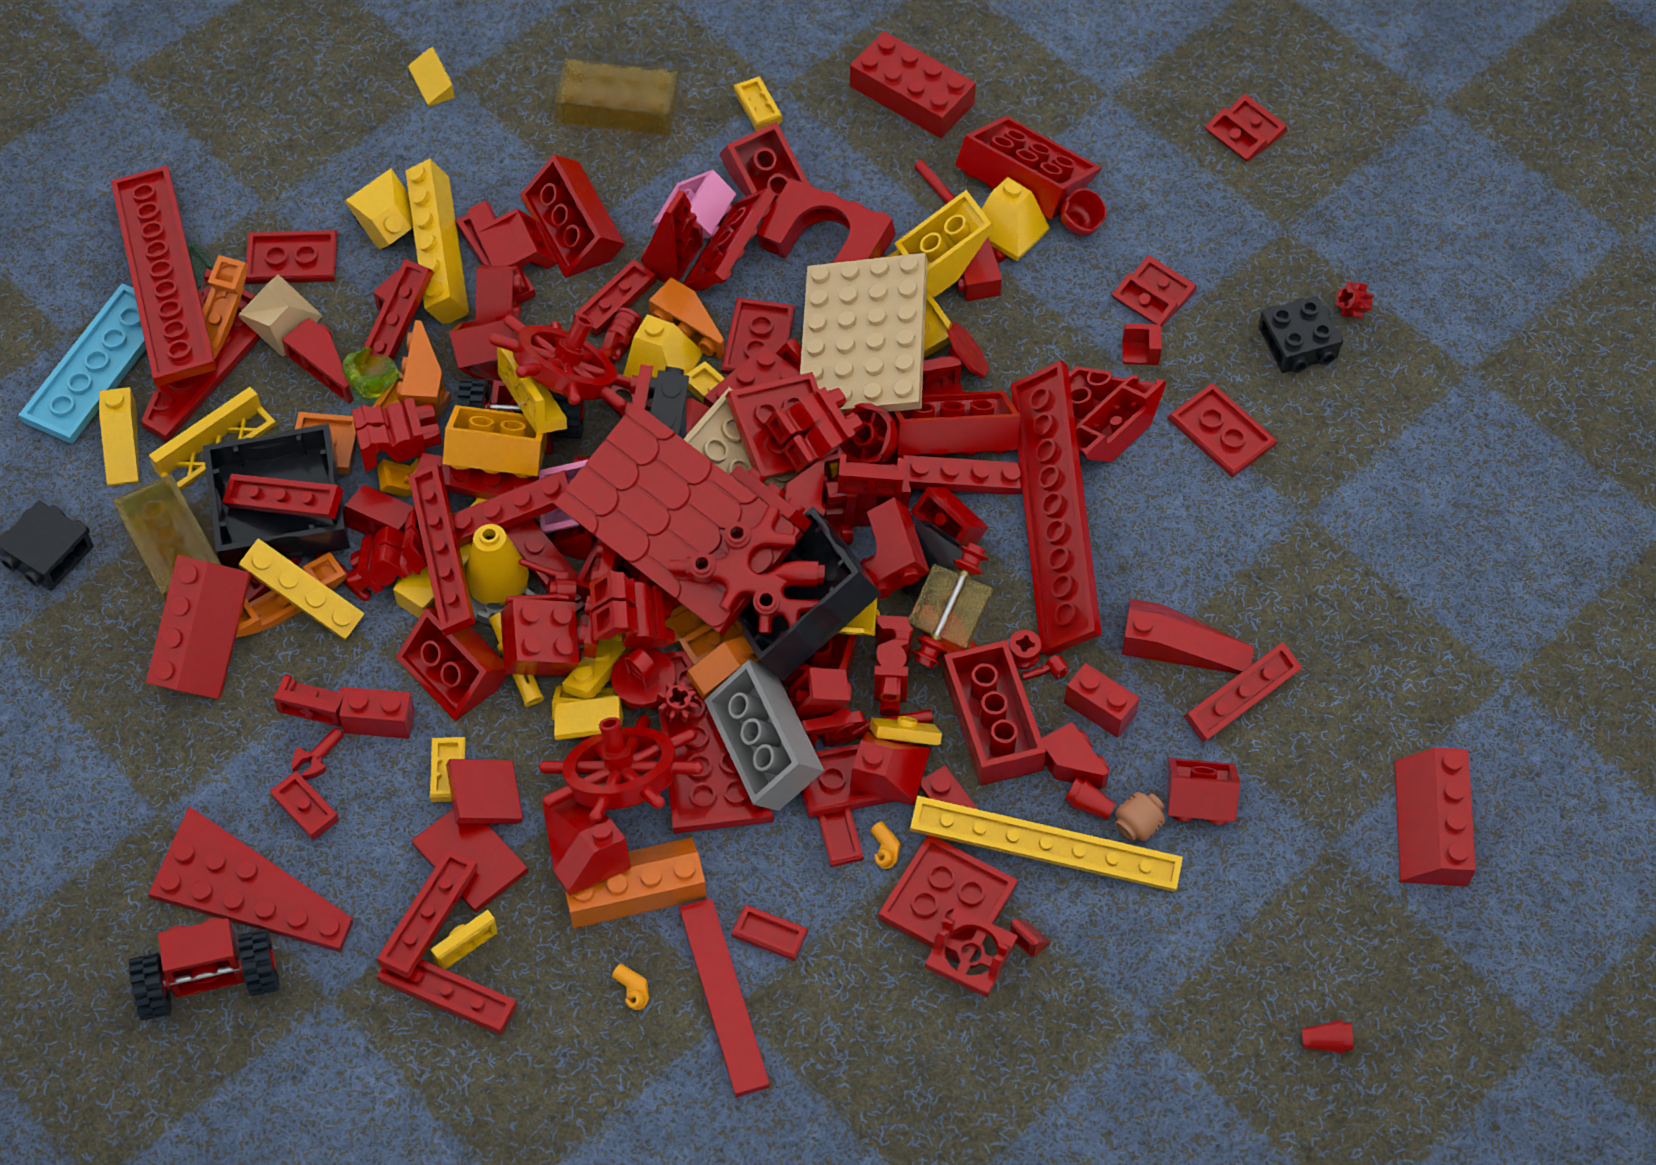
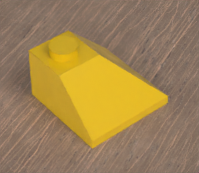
M391 168L344 201L379 249L389 246L413 228L408 191Z
M1008 177L991 192L981 209L994 226L989 234L991 246L1015 261H1018L1050 228L1032 191Z
M647 314L633 338L623 375L632 378V375L639 376L641 364L653 366L652 377L656 378L658 370L665 371L666 366L683 369L684 375L696 368L703 352L675 324Z

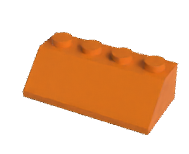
M692 837L628 851L631 869L571 896L565 891L573 928L706 899V883L698 851Z

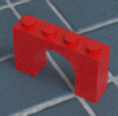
M791 178L756 233L760 248L786 259L800 235L808 227L825 221L840 223L850 232L833 263L882 258L896 236L893 220L886 213L881 211L874 212L865 208L859 202H849L831 191L824 192L814 188L806 181L799 182Z
M895 497L867 511L876 539L877 550L874 561L866 572L881 592L877 600L887 598L893 591L905 585L913 584L920 577L930 573L910 511Z

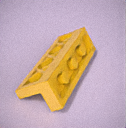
M497 347L498 375L535 433L542 434L567 429V417L549 390L531 377H517L515 371L518 364L513 357V352Z
M248 387L149 454V458L154 471L177 494L206 474L205 462H195L196 455L203 451L204 445L213 444L214 442L221 443L222 437L228 433L239 434L238 439L258 438L276 426L277 423L261 407L258 394L251 387ZM256 414L265 421V423L257 428H245L247 420ZM176 468H189L187 476L177 483L168 475Z

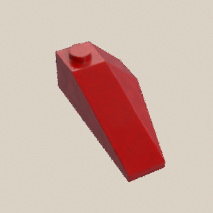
M682 190L677 192L665 210L649 246L645 248L641 257L643 266L654 272L656 279L664 283L671 277L679 282L703 246L702 227L700 224L695 223L697 216L695 213L690 212L691 204L686 193Z
M1130 599L1121 655L1240 674L1252 665L1254 646L1163 604Z
M572 798L552 808H547L543 805L554 875L569 896L631 869L626 838L613 821L604 814L600 822H591L589 813L592 808L585 807Z

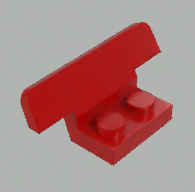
M486 201L469 209V219L491 266L517 267V274L522 275L521 292L530 289L520 267L531 262L534 265L539 264L546 269H550L558 264L538 221L517 208L497 218L490 203Z

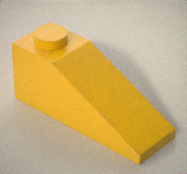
M131 388L99 391V417L107 486L139 483L138 408Z

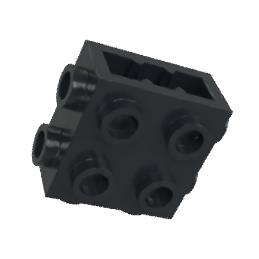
M1318 296L1300 298L1292 303L1281 306H1271L1261 312L1258 328L1282 373L1289 371L1298 373L1305 370L1308 366L1318 363L1327 365L1338 358L1340 347L1343 345L1342 334L1339 329H1335L1329 310L1321 304Z
M666 366L665 371L658 370L657 378L651 377L648 398L653 399L652 407H645V410L679 436L689 386V376L684 375L683 369Z
M38 500L22 514L21 519L10 530L4 532L0 537V562L12 572L18 570L23 573L24 577L36 587L42 585L52 591L94 545L89 536L90 530L83 522L77 519L72 521L57 506H48Z
M917 521V523H914L930 573L920 577L917 582L905 585L898 590L909 594V592L919 598L917 602L922 607L929 604L933 611L943 610L946 608L962 571L956 568L953 559H961L963 552L959 549V546H966L930 521ZM968 574L965 581L969 580L972 575ZM961 592L959 593V595H958V597H957L955 603H956L957 600L959 599Z

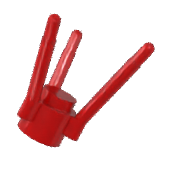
M520 559V565L555 577L554 581H548L546 594L508 596L504 604L506 606L513 598L575 602L576 580L567 579V571H556L534 562Z

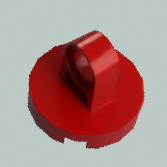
M641 648L632 649L618 659L611 673L614 694L619 696L622 704L637 710V707H649V710L659 707L663 703L656 700L658 692L666 693L665 687L667 682L674 686L677 679L674 663L668 655L658 649H651L648 652L643 651Z

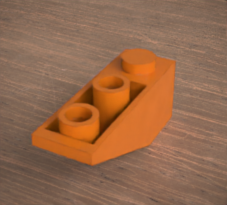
M671 277L649 299L650 315L675 324L705 355H714L722 360L725 353L724 339L695 291Z
M415 320L413 332H408L407 350H409L408 357H403L402 374L404 378L403 382H398L397 399L404 403V399L413 398L415 406L432 403L435 415H441L446 391L442 371L422 321Z

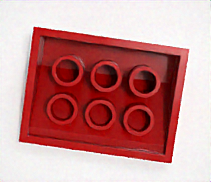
M1008 116L997 119L965 135L955 166L962 169L965 175L980 179L987 183V186L992 190L1007 177L1032 191L1044 217L1047 219H1053L1060 215L1059 211L1064 200L1074 190L1085 189L1102 168Z

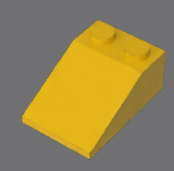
M965 190L894 244L902 255L926 254L928 260L927 290L935 298L958 281L994 226L969 192Z

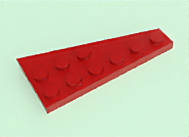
M208 268L204 274L202 287L198 290L202 308L211 289L208 279L212 271ZM243 289L231 329L215 358L217 370L158 386L157 390L153 392L141 420L142 427L145 430L168 442L261 339L255 331L238 317L239 313L255 297L254 294Z
M686 651L666 652L665 654L668 655L675 666L677 677L675 685H680L684 681L685 687L689 691H696L695 697L690 702L697 704L695 712L687 711L688 718L685 723L681 719H673L672 723H668L669 717L664 713L660 714L662 733L671 737L686 729H694L697 733L696 739L675 749L677 760L698 761L704 767L703 772L699 775H676L668 786L673 833L774 822V816L769 808L753 805L704 701L706 698L702 699L687 677L686 673L693 667V664Z
M190 806L148 893L149 897L154 900L221 919L229 918V921L260 930L267 929L268 932L337 952L342 951L353 925L352 917Z

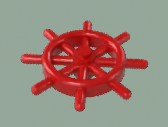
M507 315L504 318V324L518 335L517 339L498 333L490 335L489 342L492 345L513 352V357L518 364L515 371L517 377H531L542 386L567 396L568 402L571 405H578L581 400L604 399L617 410H624L626 408V401L611 390V388L615 385L630 390L632 378L617 373L614 364L609 359L612 354L609 348L603 347L598 349L586 341L594 326L593 321L589 318L576 315L569 332L562 330L561 324L557 321L551 322L549 326H526L514 316Z
M646 715L640 716L634 727L621 728L619 718L609 717L603 719L599 723L601 734L580 737L579 739L582 743L577 745L568 754L565 761H542L539 764V770L543 774H563L566 785L545 795L542 803L545 807L552 808L572 798L577 803L592 808L589 813V819L593 823L600 822L606 810L628 808L646 801L653 808L660 809L665 804V800L660 793L672 783L676 775H699L703 772L704 767L701 762L678 761L675 749L694 741L697 733L694 729L689 728L668 737L661 731L648 728L651 721ZM660 757V760H659V761H652V760H654V759ZM582 774H590L582 779L580 778Z

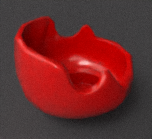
M1089 189L1074 190L1064 200L1059 211L1061 222L1066 229L1080 237L1091 235L1095 232L1107 216L1104 201L1097 193Z

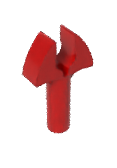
M334 727L312 751L305 752L298 747L292 759L293 773L302 764L311 762V766L301 775L305 780L324 774L327 769L322 764V759L343 738V732L339 728Z

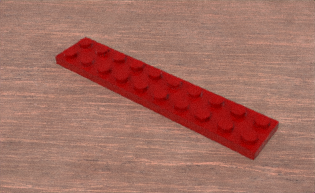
M168 165L111 180L151 373L156 387L217 370Z
M1062 360L1011 384L1012 402L1021 416L1018 455L1038 632L1041 640V653L1046 656L1054 655L1102 635L1068 365Z

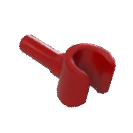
M1054 655L1047 660L1045 665L1021 674L1023 680H1028L1051 672L1057 680L1067 675L1069 670L1065 660L1059 655Z

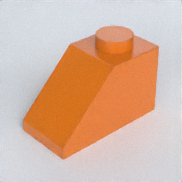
M745 636L723 642L690 668L686 675L699 695L704 699L713 693L747 660L763 663L758 659Z

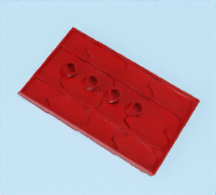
M634 403L606 437V440L601 443L585 463L586 465L580 469L567 485L565 491L555 500L554 504L723 636L754 596L749 593L740 595L731 612H728L719 607L726 591V587L722 582L712 579L709 582L700 583L693 578H685V574L669 573L670 560H686L687 556L692 557L698 552L709 553L714 560L725 557L728 553L724 539V530L727 525L734 521H740L745 523L748 528H753L761 521L768 505L679 437L669 427L637 403ZM781 514L778 515L773 525V530L776 533L795 534L796 544L803 536V533ZM736 531L731 537L740 539L743 533ZM761 546L751 554L749 560L750 567L758 574H767L780 565L793 547ZM700 562L696 568L704 570L708 567V564Z

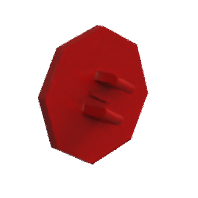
M953 321L946 331L953 346L948 350L949 356L958 355L961 367L966 366L970 372L983 379L986 377L989 367L982 350L969 332Z

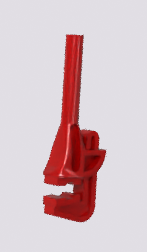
M849 707L839 709L830 716L801 721L814 749L816 747L815 743L818 741L817 735H821L824 747L830 746L832 748L852 742L864 736L867 731L872 732L869 729L871 719L865 720L862 711L850 712ZM931 709L882 717V719L898 720L899 716H907L917 719L918 723L933 722Z

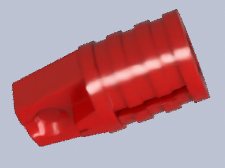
M629 308L618 309L601 348L607 347L611 350L612 354L609 359L612 363H616L621 359L628 347H630L637 330L642 324L641 316Z

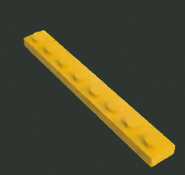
M917 796L910 827L912 832L1171 892L1177 890L1183 857L922 796Z

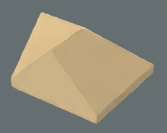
M278 274L265 285L239 313L238 317L278 354L284 357L286 353L282 339L308 317L317 323L322 315Z

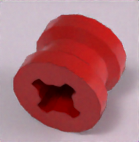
M1030 630L1017 631L1009 640V648L1017 668H1032L1040 659L1041 640L1036 633Z

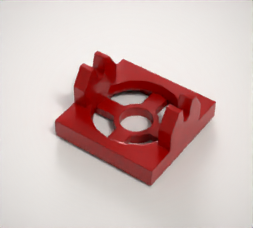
M955 907L950 918L946 917L944 919L942 929L937 932L933 950L925 963V969L988 998L1017 942L1018 936ZM973 928L977 930L972 940H966L961 943L951 938L953 934L962 929ZM987 935L993 939L997 947V955H994V957L985 954V949L982 946ZM967 946H974L980 950L981 957L975 962H968L961 956V951ZM945 948L957 953L960 964L956 970L948 963ZM980 965L989 968L988 971L979 975H967L970 968H976Z

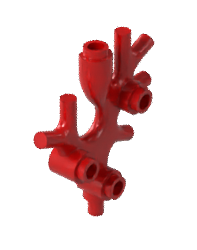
M768 505L761 521L753 528H748L745 523L740 521H734L727 525L724 530V539L728 553L725 557L714 560L709 553L698 552L692 557L687 556L686 560H670L669 573L685 574V578H693L700 583H706L712 579L722 582L726 587V591L719 607L728 612H731L740 595L745 593L752 594L754 596V611L759 616L758 633L771 634L774 616L782 615L790 628L800 619L802 613H807L820 601L789 599L785 597L784 589L788 586L817 587V584H824L825 565H820L819 561L798 560L781 564L767 574H758L752 570L749 560L755 549L761 546L795 547V534L776 533L773 530V525L781 510L773 505ZM736 531L743 533L740 539H734L731 535ZM700 562L708 564V567L704 570L696 568ZM763 598H770L773 601L769 606H763L760 602Z

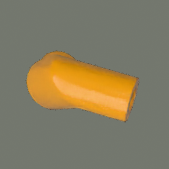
M880 821L870 830L880 843L878 853L875 854L874 859L879 867L889 869L898 861L901 843L887 825Z
M620 963L615 968L612 978L626 986L627 998H625L627 1006L634 1010H641L647 1005L649 1000L648 982L644 977Z

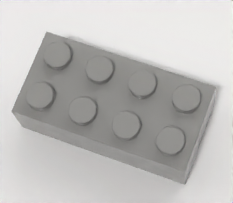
M747 660L704 700L753 805L780 811L824 772V768L780 679L764 664Z

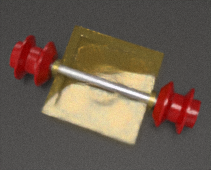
M968 543L966 547L959 546L963 555L961 559H953L956 568L959 569L958 573L933 564L910 614L909 624L930 633L929 636L917 637L921 647L919 651H911L916 656L914 662L929 669H932L934 664L941 666L937 657L939 653H947V649L942 643L943 639L965 649L969 648L994 593L992 587L970 579V575L983 574L979 568L981 561H989V558L984 556L986 550L975 544Z

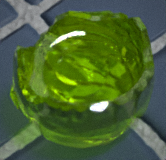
M366 347L347 355L342 364V372L356 392L371 399L383 394L399 379L400 375L397 366L391 358L386 355L374 357L370 354L372 348Z

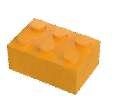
M455 405L445 428L443 464L451 465L453 468L460 470L477 468L490 474L507 472L514 473L515 476L521 478L538 477L546 452L547 433L536 434L524 414Z

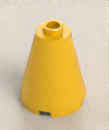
M486 524L478 528L474 533L465 576L472 598L481 604L499 603L502 606L505 605L506 597L522 595L526 591L529 570L527 567L519 564V560L523 559L503 528L498 525Z

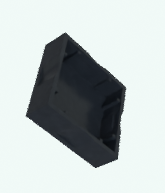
M329 423L283 431L269 437L243 438L203 446L207 483L213 499L211 516L215 549L221 565L239 569L238 564L258 538L287 559L350 548L343 497L341 498L335 519L229 508L222 503L231 474L333 484L341 487L335 444Z
M813 506L803 514L812 521L811 525L805 532L797 527L803 533V536L780 565L798 560L819 561L820 565H825L824 584H817V587L788 586L784 589V595L789 599L820 601L807 613H802L800 619L790 628L782 615L774 616L771 634L758 633L759 616L754 611L753 599L736 618L741 624L744 636L758 659L782 681L881 595L877 586L835 527ZM763 598L760 603L763 606H769L773 601L770 598Z

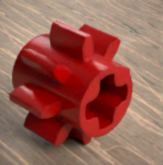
M1347 281L1346 287L1337 291L1335 306L1343 309L1341 311L1342 316L1362 319L1363 313L1372 309L1374 294L1366 292L1367 284Z
M684 681L680 685L674 686L667 682L665 687L666 693L658 692L656 697L657 701L663 703L659 706L657 713H664L669 717L668 723H672L673 719H681L685 723L688 718L687 711H696L697 704L690 702L695 697L696 691H689L685 687Z

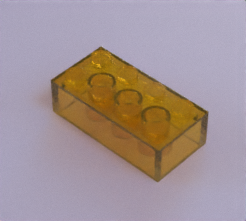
M565 59L555 98L557 123L670 135L679 96L678 71Z
M171 474L112 500L119 519L164 604L166 603L177 555L221 565Z

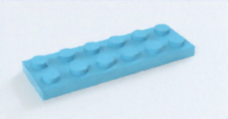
M123 283L119 286L18 416L22 423L73 445L99 411V391L116 389L146 350L134 288Z

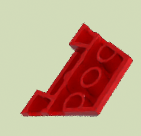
M1075 366L1069 372L1079 452L1089 460L1112 462L1151 426L1166 387V380L1156 379L1155 383L1140 381L1139 376L1136 375L1121 378L1112 376L1111 371Z

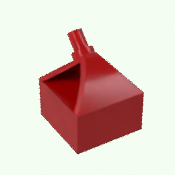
M517 311L460 323L454 327L449 334L458 368L475 379H487L488 384L493 385L494 380L502 381L498 375L497 346L489 342V337L493 333H498L517 339L518 335L504 324V318L507 315H512L519 320Z

